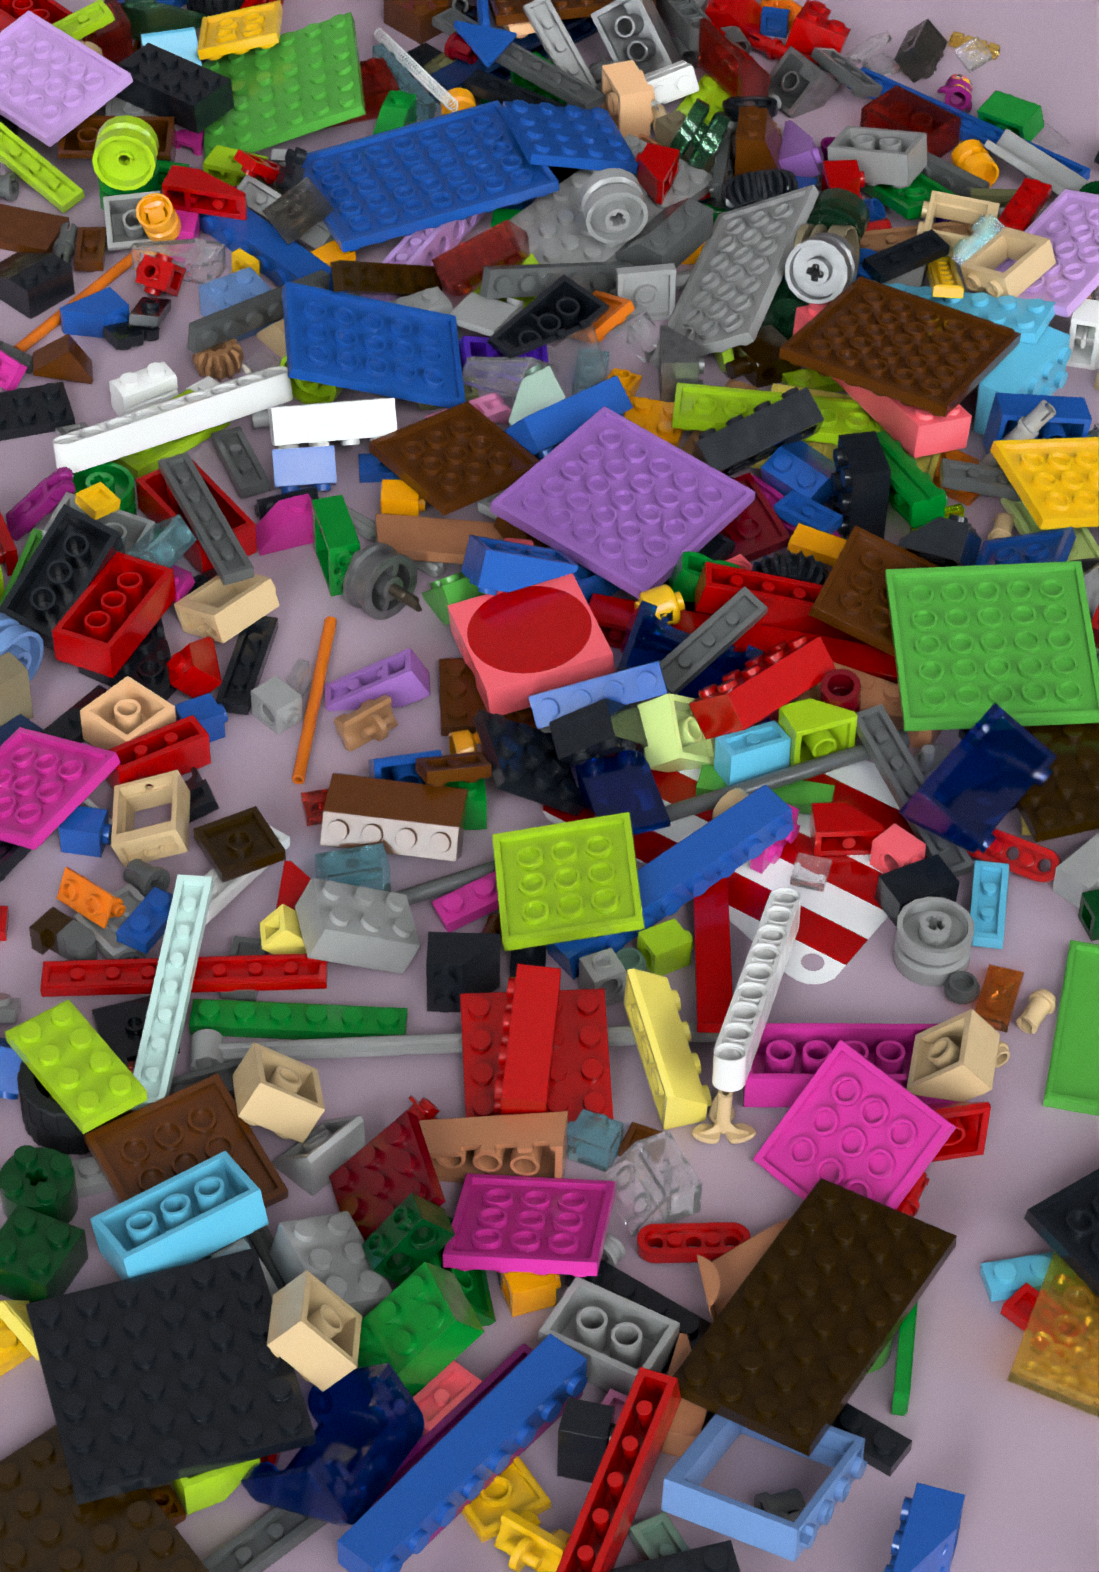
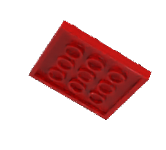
M605 988L560 990L547 1112L568 1111V1128L613 1127ZM507 992L460 994L465 1117L497 1116L494 1115V1094L496 1077H498L499 1051L503 1040L502 1030L504 1011L507 1007Z

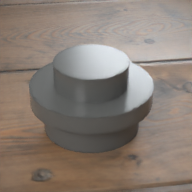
M958 971L947 979L944 992L946 997L954 1003L970 1004L978 999L980 985L973 974L966 971Z

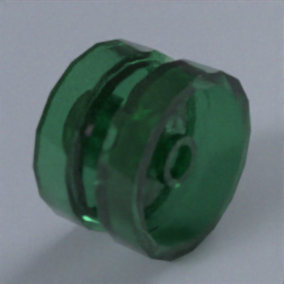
M699 98L696 99L669 147L679 149V158H682L689 146H692L694 149L688 158V165L702 169L708 158H712L725 136L723 133L731 117L718 111L714 113L708 124L704 123L710 111V105Z

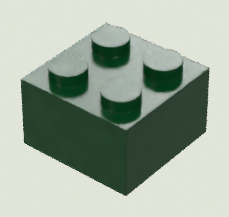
M18 1204L0 1229V1295L13 1300L30 1301V1303L64 1295L88 1260L85 1230Z

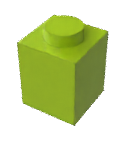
M675 918L638 932L637 950L645 958L647 963L646 969L649 973L664 976L691 965V954L694 948L693 937L687 929L681 927Z

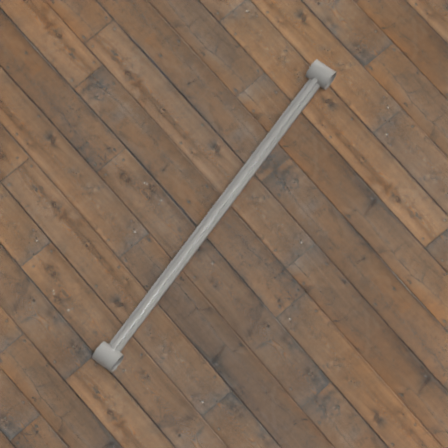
M688 1023L691 1033V1042L688 1043L717 1042L719 1033H697V1023ZM607 1026L609 1046L636 1045L631 1026ZM202 1029L191 1036L190 1069L194 1072L244 1058L253 1042L295 1060L463 1053L462 1033L223 1043V1036L219 1032L212 1029Z

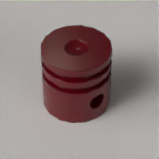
M835 669L828 672L822 678L820 684L821 702L855 711V713L860 712L861 684L857 675L846 669Z

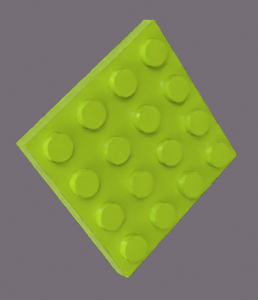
M629 812L492 834L504 951L645 929Z

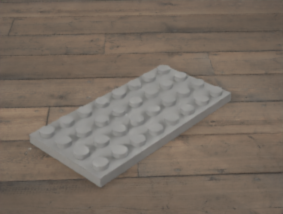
M631 134L624 138L635 158L638 153L643 152L647 142ZM679 158L678 175L662 205L656 204L640 185L649 213L647 224L665 207L687 198L698 201L710 192L709 181H713L712 174ZM587 169L578 170L559 184V191L549 193L545 197H540L487 235L488 246L515 260L532 253L539 264L618 261L615 252L626 242L606 244L596 240L588 232L578 198L580 188L586 179L598 172V170ZM637 170L636 174H633L637 179H638V170Z
M814 184L718 215L712 227V236L706 240L667 324L668 327L698 344L699 356L715 352L721 353L739 345L746 346L756 339L777 288L782 281L785 263L789 253L794 249L797 231L802 224L807 223L818 198L819 192ZM659 343L650 360L656 369H658Z

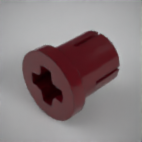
M458 32L452 33L447 39L444 47V54L447 58L451 60L458 59L470 65L478 60L479 57Z

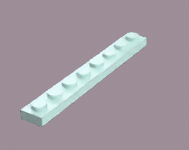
M177 875L133 1073L147 1090L148 1100L130 1110H139L169 1096L214 887L212 876Z

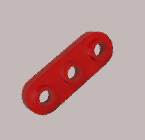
M974 824L963 835V846L969 855L986 862L1009 864V871L1037 882L1049 883L1054 881L1056 867L1062 863L1060 856L1055 851L989 825ZM981 835H985L988 841L987 845L983 848H980L977 844V839ZM1013 847L1019 850V856L1015 860H1011L1008 855L1009 850ZM1045 859L1051 863L1050 870L1047 872H1043L1040 869V863Z
M736 1222L649 1224L638 1232L636 1249L638 1255L650 1263H698L697 1255L703 1256L712 1262L749 1240L751 1235L745 1226Z

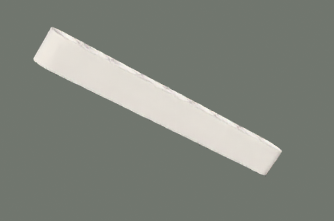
M275 366L58 436L53 439L57 469L59 467H67L73 473L268 409V407L289 402L293 399L291 380L288 377V367Z
M780 887L771 891L715 1044L712 1084L721 1091H739L746 1084L799 929L801 894L793 888Z

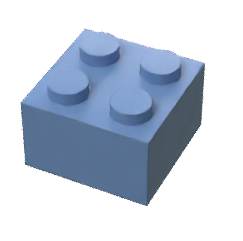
M251 267L240 269L232 274L199 285L201 315L203 317L272 289ZM274 321L260 328L247 332L243 335L235 337V339H237V341H241L248 337L254 336L257 334V332L263 330L264 328L270 326L271 324L277 321Z

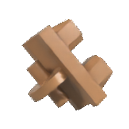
M384 694L375 700L368 699L361 703L358 710L349 715L343 713L334 719L337 734L342 737L346 750L352 752L373 739L382 741L388 737L389 730L398 726L392 712L390 696Z

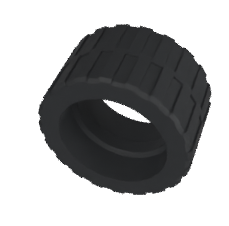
M103 1039L129 1069L128 1062L123 1057V1052L118 1047H115L111 1041ZM22 1061L17 1075L23 1123L28 1135L39 1146L54 1149L67 1155H85L89 1153L90 1150L84 1142L85 1134L79 1130L57 1102L48 1099L50 1093ZM128 1110V1111H126V1112H124V1113L118 1115L117 1117H115V1118H113V1119H111V1120L105 1122L104 1124H102V1125H100V1126H98V1127H96V1128L90 1130L89 1132H91V1131H93V1130H95V1129H98V1128H100V1127H102V1126H104V1125H106V1124H108V1123H111V1122H113V1121H115V1120H117V1119H119V1118H121V1117H124V1116H126V1115L132 1113V1110Z

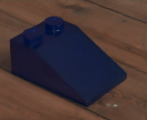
M626 750L618 753L615 757L607 759L592 758L585 761L584 764L575 766L580 795L590 818L629 812L633 835L671 826L650 766L641 751Z

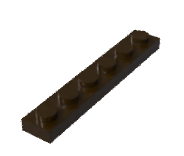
M345 260L331 262L334 292L408 296L436 286L443 292V276L439 266Z

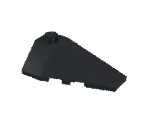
M562 275L494 333L487 343L509 359H512L590 327L609 310L610 306L566 275Z

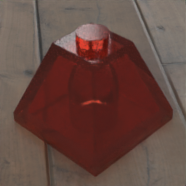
M105 0L104 3L112 11L115 21L83 37V41L92 42L102 48V56L117 65L133 54L131 23L117 0Z

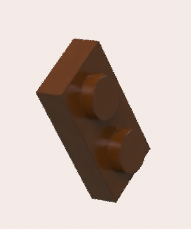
M78 227L74 256L75 271H104L107 246L106 227Z
M481 752L416 758L415 771L426 784L444 786L447 782L462 781L474 783L479 781L480 778H489L492 774V764Z

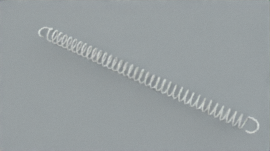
M377 28L374 32V38L447 109L454 112L453 110L456 108L457 111L458 101L386 34L382 28ZM385 34V35L383 36V37H385V38H384L383 40H382V38H381V40H380L381 35ZM453 101H455V103L457 104L456 107L453 108V109H450V108H452L453 106H451V107H448V106L451 105V104L453 103Z

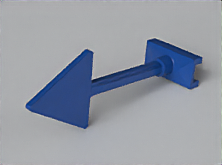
M476 0L478 25L455 21L453 27L485 66L490 67L516 39L517 34L492 28L488 0Z

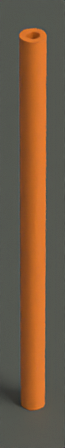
M150 247L135 248L67 304L103 290L143 258L144 254L149 253ZM60 309L13 347L26 352L61 324Z
M332 616L324 619L292 774V781L295 784H303L306 778L337 625L336 618Z

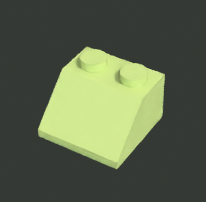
M668 693L637 705L648 746L644 748V758L648 769L675 772L700 769L705 764L714 765L715 737L705 739L689 706V703L694 701L695 698Z

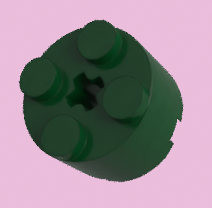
M30 1145L17 1148L14 1155L5 1162L0 1170V1195L6 1217L9 1218L19 1204L69 1223L74 1218L78 1209L75 1172L69 1155L54 1149L34 1148Z

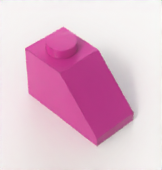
M308 493L279 500L257 523L256 541L257 551L260 556L313 543L312 499Z

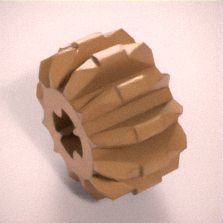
M235 338L192 355L193 364L199 376H210L220 381L225 377L233 379L234 374L240 373L242 360H244L243 350Z

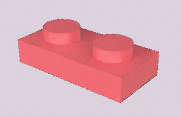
M453 1360L400 1409L401 1419L425 1436L483 1381Z

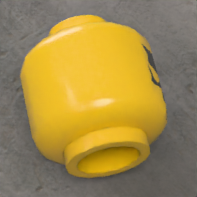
M664 584L642 591L639 594V601L635 602V609L642 627L647 625L650 630L657 631L679 623L681 618L680 611L685 610V604L679 591L674 593L669 585Z

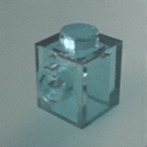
M582 1109L576 1122L570 1121L568 1124L567 1159L608 1173L618 1156V1148L623 1140L624 1123L608 1118L603 1114H596Z

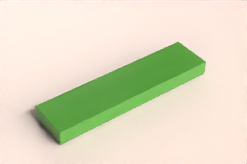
M702 765L696 786V796L727 787L726 783L714 769V765ZM801 780L773 789L772 791L786 804L799 809V813L811 814V803L833 801L835 785Z

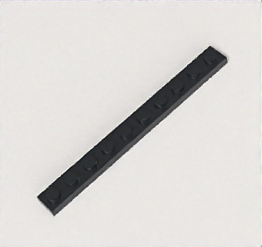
M602 1259L597 1276L580 1277L679 1322V1333L687 1334L692 1350L712 1324ZM567 1274L565 1276V1285L569 1287L575 1277ZM846 1403L831 1425L865 1438L863 1459L867 1461V1464L889 1477L911 1450L912 1440L849 1403Z

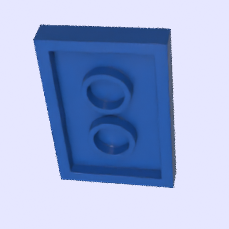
M1073 527L984 541L973 566L1066 562L1076 539Z

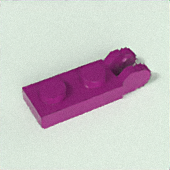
M59 467V469H56L57 471L44 478L6 513L7 528L13 540L18 541L26 533L31 532L46 514L53 512L66 492L75 493L76 488L72 482L74 475L70 468Z

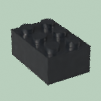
M876 431L839 435L838 448L833 450L836 472L831 473V485L834 494L829 497V509L843 516L842 526L837 532L847 540L856 525L884 539L891 469Z

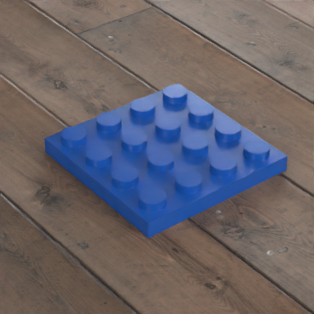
M523 100L503 101L501 113L529 164L598 171L608 168H621L636 174L639 163L635 161V156L609 112L605 109L598 107L592 108V110L581 109L575 105L559 107L546 102L528 104Z

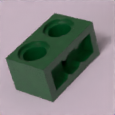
M410 1193L362 1244V1248L373 1272L401 1284L424 1262L429 1263L453 1238L455 1232L444 1208Z

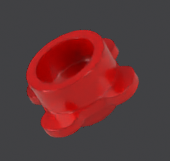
M410 1095L408 1099L413 1104L407 1111L417 1115L419 1121L438 1119L437 1114L440 1110L425 1097L418 1101Z

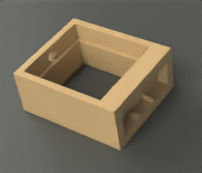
M932 190L930 202L924 201L921 218L926 220L925 222L919 221L917 235L931 230L934 217L983 226L981 239L933 229L950 246L949 253L946 256L967 260L993 238L1000 204Z
M1005 227L960 267L967 290L976 293L984 292L996 298L1007 295L1017 298L1054 266L1056 260L1050 239ZM1007 258L1017 260L1004 273L994 270Z
M255 573L253 578L225 586L217 575L174 603L183 632L203 638L210 636L214 641L223 644L280 606L276 596V587L271 578Z
M178 770L114 786L111 847L124 868L134 859L149 862L188 852L190 790ZM172 803L171 821L134 830L135 812Z

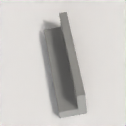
M1007 128L996 144L989 139L984 144L987 150L1029 178L1052 185L1051 192L1057 196L1065 189L1080 191L1085 184L1090 183V181Z

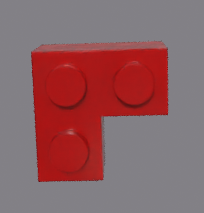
M807 0L795 18L785 45L788 47L792 46L797 51L811 56L814 47L833 48L841 54L851 29L845 27V24L839 20H828L832 10L826 8V5L822 2Z

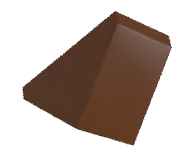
M69 333L33 352L32 371L34 376L92 384V360Z

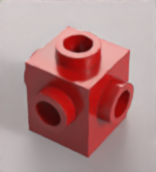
M156 253V256L152 257L144 254L143 260L137 266L135 282L145 286L144 292L160 297L163 292L177 297L186 269L173 264V258Z

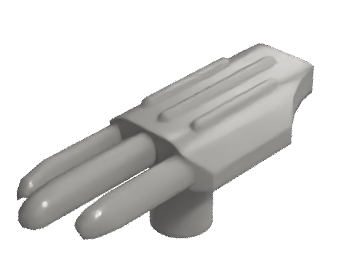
M942 743L935 745L926 744L913 756L925 779L935 774L949 761L952 749Z

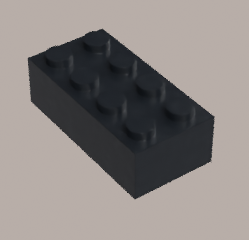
M151 43L145 44L117 64L131 74L133 82L115 97L157 116L175 117V124L194 133H200L234 108L230 78Z
M795 387L781 395L782 399L773 404L770 401H766L753 409L755 413L745 418L742 414L731 418L726 422L727 427L717 432L715 428L703 432L698 436L699 440L696 441L692 455L730 477L772 456L782 445L803 441L817 434L824 422V418L808 387L800 391Z
M64 504L1 604L0 612L17 620L20 625L27 626L37 632L43 639V645L55 651L52 630L117 551L121 552L123 549L121 533Z

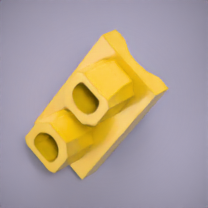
M509 1509L501 1516V1529L495 1540L494 1547L511 1556L509 1568L515 1572H520L527 1565L538 1572H556L571 1535L562 1529L554 1530L552 1533L540 1528L541 1522L538 1516L527 1509L519 1514Z

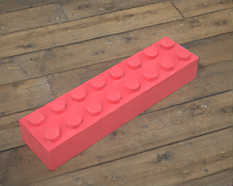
M832 301L824 304L810 303L807 306L796 307L793 335ZM832 377L895 440H898L901 446L914 458L966 448L972 416L960 404L946 417L934 416L929 411L915 406L903 405L900 401L893 398L878 396L870 390L859 386H850L844 381Z

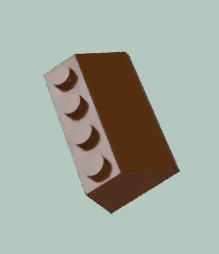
M90 115L80 125L59 140L58 158L92 160L99 129L107 120L116 116ZM133 116L141 118L151 125L157 134L159 143L157 160L175 161L177 147L175 117Z
M333 773L323 810L320 845L456 862L462 856L468 789Z

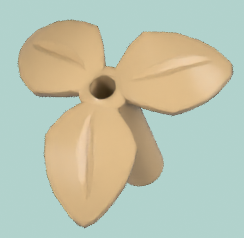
M718 1090V1094L713 1099L708 1114L711 1121L715 1124H699L693 1129L692 1135L703 1143L717 1144L721 1134H725L730 1144H737L752 1139L756 1135V1130L745 1123H731L735 1117L732 1105L733 1092Z

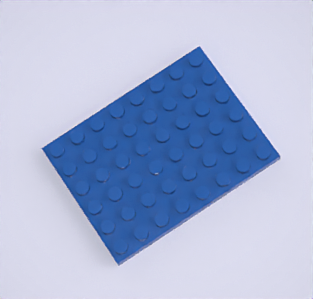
M498 100L307 153L305 162L301 167L305 169L301 188L342 252L356 251L364 246L384 243L389 239L403 235H412L420 230L436 228L442 224L455 220H464L469 216L483 212H492L497 208L507 205L520 204L522 201L535 197H545L549 193L559 191V181L548 166L528 163L501 113L502 105Z

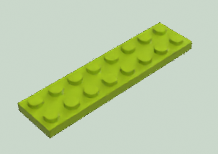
M677 382L672 428L686 431H707L715 428L717 432L727 427L726 422L740 414L745 418L755 413L753 409L766 401H770L773 404L781 400L783 393ZM812 396L824 418V422L817 434L803 441L838 445L839 435L885 430L853 399ZM885 431L893 440H895L887 431Z

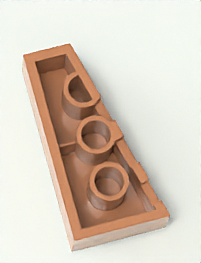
M568 1111L419 1121L439 1181L464 1183L467 1173L564 1178L567 1161Z

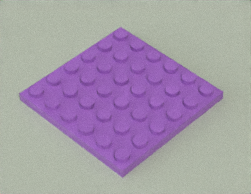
M604 406L491 502L490 512L549 547L562 551L571 560L639 599V594L642 591L661 586L672 576L675 565L683 552H699L754 501L756 492Z

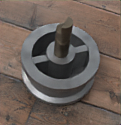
M382 542L370 544L362 550H357L352 555L351 563L347 568L343 582V594L351 605L363 609L367 615L376 620L391 618L406 605L417 612L422 611L419 597L413 594L417 584V568L411 558L397 553L393 547Z

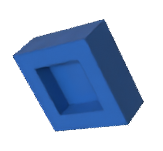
M763 6L760 34L786 38L790 10Z

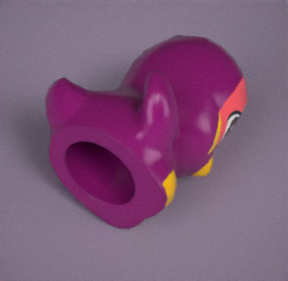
M962 74L951 75L945 86L940 87L937 92L945 93V104L961 111L966 108L967 113L971 112L973 91L971 81Z

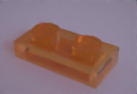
M989 964L975 1012L995 1030L1007 1033L1023 982L1024 972Z

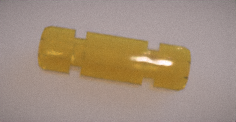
M954 31L949 38V45L957 49L962 47L963 51L979 56L985 54V58L996 60L1000 54L1001 47L998 44L991 42L987 44V41L969 35L964 37L963 33Z

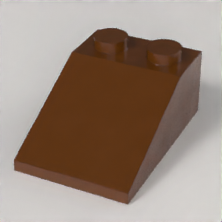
M384 0V23L417 43L423 44L443 33L432 26V17L451 8L453 0Z

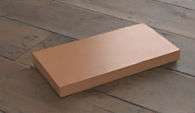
M375 514L376 543H386L393 547L397 553L404 554L413 561L463 564L469 535L502 540V536L494 527L495 522Z

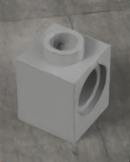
M274 676L251 690L252 715L277 735L303 720L302 696L279 677Z
M612 947L579 958L578 987L580 989L605 988L606 1007L624 1001L627 971Z

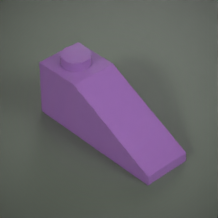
M792 120L785 121L778 159L781 168L793 172L795 176L814 177L820 175L821 164L824 161L821 148L819 146L816 147L813 138Z
M408 648L325 684V708L328 711L358 710L361 703L368 699L375 700L384 694L391 697V708L406 706L431 695L430 672L412 649Z

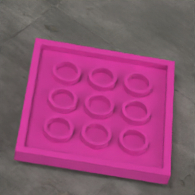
M19 727L0 746V840L36 850L121 763L117 753Z
M839 1040L753 1160L803 1200L806 1199L820 1178H823L896 1210L957 1127L847 1043Z
M467 1173L451 1224L455 1235L444 1248L443 1268H456L461 1271L473 1269L494 1270L498 1273H508L511 1271L532 1272L536 1275L568 1274L574 1277L597 1276L615 1198V1181Z

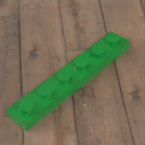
M193 999L189 1031L190 1035H193L202 1029H212L219 1032L223 1037L290 1040L406 1035L408 1008Z

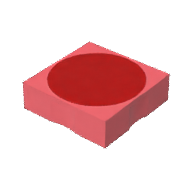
M573 573L509 593L498 591L497 595L485 594L447 605L452 636L465 664L468 665L475 676L476 688L489 713L505 715L531 707L528 697L532 694L615 672L613 652Z

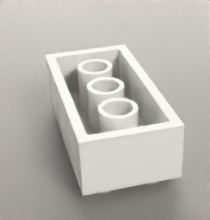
M391 397L268 407L271 444L278 445L279 449L299 448L300 443H309V447L330 446L329 441L339 440V444L342 446L360 444V438H370V441L397 430L395 398Z

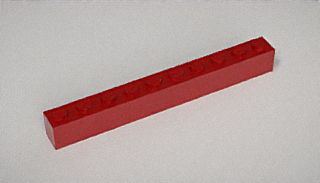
M593 593L589 603V607L610 647L659 657H666L712 616L682 610L680 611L681 618L679 623L652 631L647 625L642 627L635 609V602L637 601ZM755 624L709 666L728 670L739 669L742 671L746 668L744 664L746 661L758 655L765 657L769 654L767 649L778 642L785 640L788 643L802 635H805L806 639L820 635ZM820 636L832 662L898 684L895 657L869 644Z

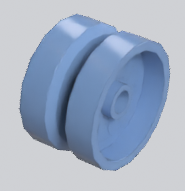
M0 612V656L7 652L13 654L28 669L30 683L42 663L44 653L43 639L37 632L27 626L20 625L17 620Z

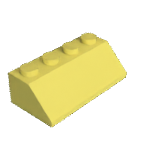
M635 968L627 970L624 1006L663 1131L705 1121L707 1107L712 1105L711 1095L707 1084L701 1085L698 1074H701V1064L698 1054L696 1052L691 1053L688 1042H691V1033L687 1021L681 1022L678 1011H681V1002L677 990H671L667 977Z

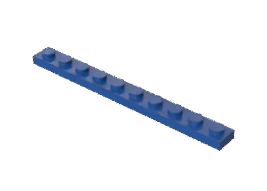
M865 67L860 69L883 87L879 97L867 96L868 98L902 112L906 116L924 122L928 126L946 132L950 136L957 137L963 141L970 139L979 140L983 145L989 139L996 144L1005 131ZM1026 140L1086 180L1090 178V168Z

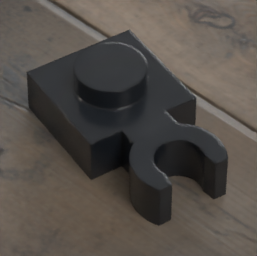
M296 147L295 151L290 148L286 151V165L284 168H280V172L275 180V191L286 198L299 196L305 169L301 167L307 156L306 150Z
M128 321L104 326L103 337L117 350H129L131 347L143 345L144 340H158L160 328L135 326L129 324Z
M195 767L191 768L192 777L185 781L190 790L189 823L219 809L210 785L206 779H202Z

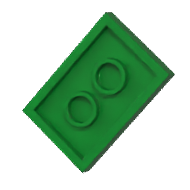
M922 173L915 178L909 187L898 189L886 184L876 186L865 184L864 188H862V191L873 198H877L881 203L909 220L920 218L924 201L930 202L932 190L955 195V193Z

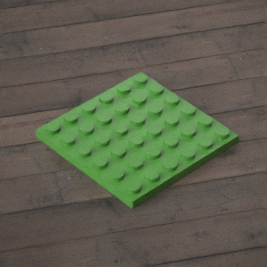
M351 12L335 15L331 19L320 23L309 24L305 28L294 32L283 33L280 36L279 43H276L271 48H253L244 54L236 55L231 53L220 59L206 60L204 63H201L203 67L231 79L234 108L204 129L205 159L216 145L253 153L366 114L355 20Z
M1081 561L885 570V583L904 731L1099 723V665Z

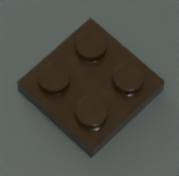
M256 806L193 829L195 841L222 883L286 860L284 847Z

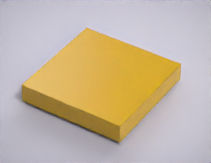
M517 1456L505 1471L497 1475L494 1481L485 1490L483 1489L477 1498L464 1507L461 1514L481 1543L499 1534L501 1516L508 1509L516 1514L527 1509L538 1515L551 1508V1500L520 1457Z

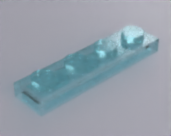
M382 43L372 46V69L391 90H400L417 95V119L420 122L435 118L437 105L434 98L427 94L420 82L416 81L409 74L407 68L403 67L397 61L395 55L389 52Z

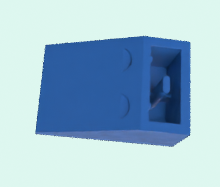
M917 1482L913 1498L905 1496L900 1515V1528L895 1531L890 1553L892 1555L890 1564H886L884 1572H950L958 1541L965 1495Z

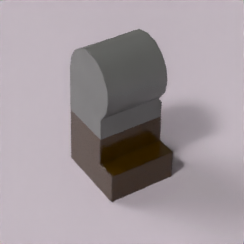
M54 907L50 908L29 927L32 949L42 955L50 949L63 958H67V961L97 960L98 958L94 932Z

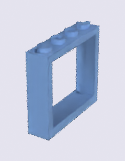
M715 1414L664 1477L661 1510L795 1562L805 1548L810 1549L821 1525H828L837 1503H843L846 1500L855 1479L860 1480L864 1475L867 1467V1461L863 1459L865 1438L830 1426L808 1457ZM741 1433L834 1468L795 1522L700 1486Z

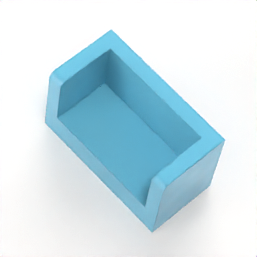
M775 720L749 727L743 731L715 737L714 769L726 785L730 786L789 767L791 738Z

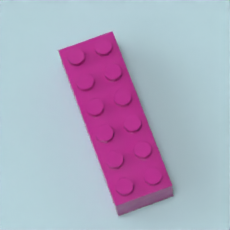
M766 1023L746 1084L742 1088L743 1107L790 1108L839 1040L847 1043L907 1089L915 1035L938 1024ZM915 1095L926 1104L957 1102Z

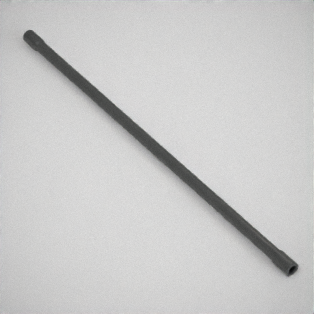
M904 729L898 730L905 745L909 748L910 740L907 732ZM862 743L630 817L632 831L635 834L714 809L719 800L727 792L735 788H741L749 795L765 784L773 790L870 759L871 757ZM495 860L399 890L396 893L407 895L409 906L457 890L496 871Z

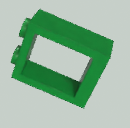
M343 495L313 499L311 504L314 550L330 596L342 595L345 573L351 563L352 555L357 550H360V542Z

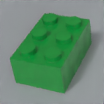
M424 1262L362 1319L358 1367L373 1397L403 1407L484 1333L454 1273Z

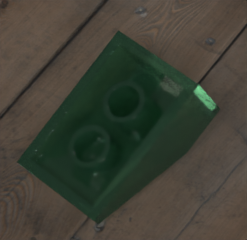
M124 0V3L115 5L120 37L141 41L140 34L190 27L200 28L202 18L208 16L169 4L158 3L156 0Z

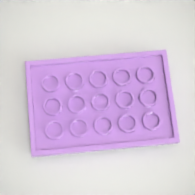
M29 10L0 32V115L49 147L53 146L133 82L129 72Z
M1065 189L1024 231L1050 239L1056 264L1017 298H1039L1044 301L1056 302L1054 304L1055 315L1069 317L1099 285V195ZM1007 258L994 270L1004 273L1017 260Z

